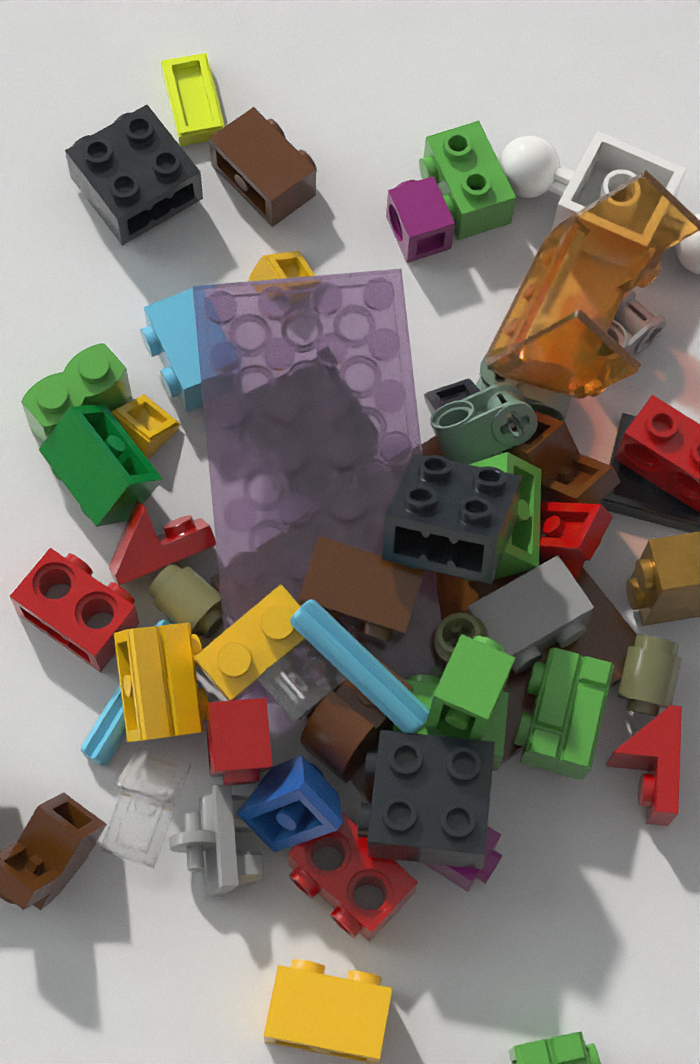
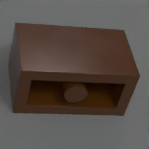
M252 107L209 137L211 165L271 227L316 196L317 168L313 159L304 150H297L286 139L279 124L273 119L267 120L255 107Z
M318 536L298 598V604L302 606L310 599L315 600L337 622L342 620L360 626L358 635L376 642L389 644L391 637L402 639L406 633L425 569H412L402 564L384 561L381 555Z

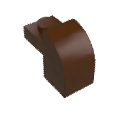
M534 411L537 415L538 425L533 436L523 444L513 446L502 451V453L509 452L541 469V502L599 504L603 497L620 483L614 467L580 454L564 421ZM515 426L512 428L513 432L518 431Z
M375 657L411 693L414 692L413 687L410 684H408L404 679H402L393 670L386 666L382 661ZM346 679L335 693L330 690L315 709L304 727L300 742L305 750L346 784L366 761L368 748H377L379 746L378 733L390 719L352 682Z
M64 792L38 805L18 841L0 851V898L8 903L19 906L23 910L34 905L41 911L60 894L83 865L107 824Z

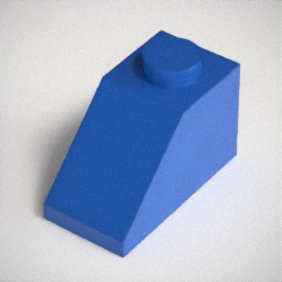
M302 755L271 767L237 812V815L274 853L337 831L343 823L339 794L325 780L321 770L308 762Z

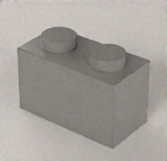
M559 555L469 605L466 614L479 618L487 628L488 638L500 643L506 649V654L515 657L511 669H513L515 674H518L532 667L534 661L538 662L543 656L541 651L555 643H558L561 648L566 647L582 637L588 630L586 625L594 606Z

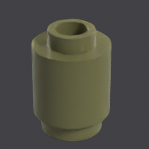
M177 562L168 565L158 574L149 588L148 593L155 599L154 606L174 624L190 622L191 634H196L198 637L203 635L205 638H210L227 620L228 614L224 610L228 600L189 566L183 568Z
M636 635L634 647L628 646L617 696L628 700L626 710L657 717L660 707L668 708L672 705L682 660L681 657L677 656L679 643L653 636Z

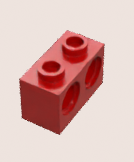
M651 395L625 431L614 459L700 513V424L656 396Z
M49 548L9 597L20 617L101 673L116 654L114 633L137 628L140 624L136 608L133 605L136 601L128 591L118 584L110 582L108 586H105L92 577L93 570L76 555L68 553L66 557H63L52 548ZM65 584L71 587L69 592L62 598L49 599L45 597L47 591L54 585ZM107 613L113 616L112 621L104 628L93 629L87 626L88 620L95 614Z
M267 698L209 702L206 708L205 722L210 777L222 776L223 785L231 786L253 784L256 781H260L259 773L265 772L272 767Z
M342 812L343 823L337 831L297 844L288 853V866L293 870L288 876L309 898L314 899L319 894L334 908L330 913V917L346 934L355 938L360 933L370 942L415 893L418 881L393 859L369 857L367 838L358 837V826ZM322 847H333L342 854L344 861L337 869L324 871L313 863L312 856ZM367 884L374 885L382 891L385 902L375 910H365L354 901L353 893L357 888Z

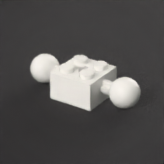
M598 130L576 171L560 165L559 157L554 147L548 141L538 136L519 137L510 142L503 150L499 163L516 196L535 198L548 191L562 196L557 205L550 236L636 274L640 272L656 238L674 245L680 263L687 270L700 275V213L688 219L670 213L687 168Z

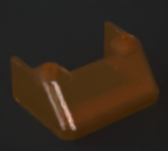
M645 170L561 222L541 244L486 353L485 364L500 377L576 399H583L589 395L596 397L608 386L637 373L641 363L609 336L607 332L625 293L637 286L640 288L648 286L661 271L662 266L659 262L664 251L700 231V220Z

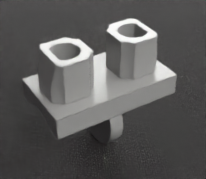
M214 785L212 787L213 793L202 796L199 799L200 813L190 812L184 814L185 832L174 834L169 838L171 851L187 853L188 871L204 870L206 898L223 897L234 888L255 884L264 876L263 857L260 850H236L235 832H252L253 830L237 815V812L249 797L232 795L231 785Z

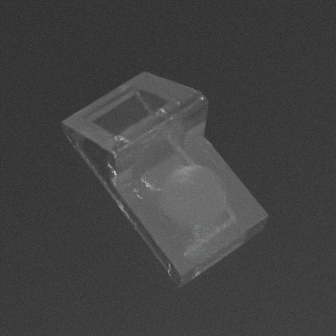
M305 640L269 666L257 679L271 694L274 701L295 722L307 716L321 703L330 690L333 692L337 690L347 678L308 640Z
M139 746L116 782L119 797L100 845L102 852L155 868L191 768L190 762Z

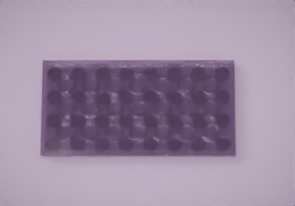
M402 268L192 286L224 631L280 584L298 603L318 536L382 556L385 513L414 455H422ZM425 570L408 627L402 639L391 637L389 644L376 642L358 635L360 626L338 620V623L368 652H371L402 679L409 680L410 676L418 674L431 675L441 679L446 668V661L439 656L434 646L435 632L441 623L436 572ZM308 641L239 700L267 698V705L324 699L330 690L335 693L347 678Z

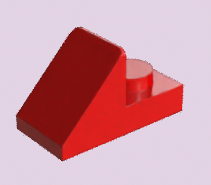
M137 500L109 564L112 577L120 586L217 545L210 525L202 518L193 520L192 516L188 515L168 522L162 527L164 533L156 535L145 506Z
M541 502L539 565L559 555L574 579H576L585 561L592 559L613 516L602 504Z
M670 705L618 747L606 763L608 767L648 771V774H641L638 787V804L641 807H647L646 824L668 826L679 813L682 706Z

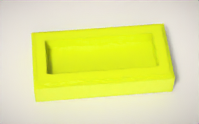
M207 53L161 60L162 73L179 145L186 146L208 142L209 137L225 126Z

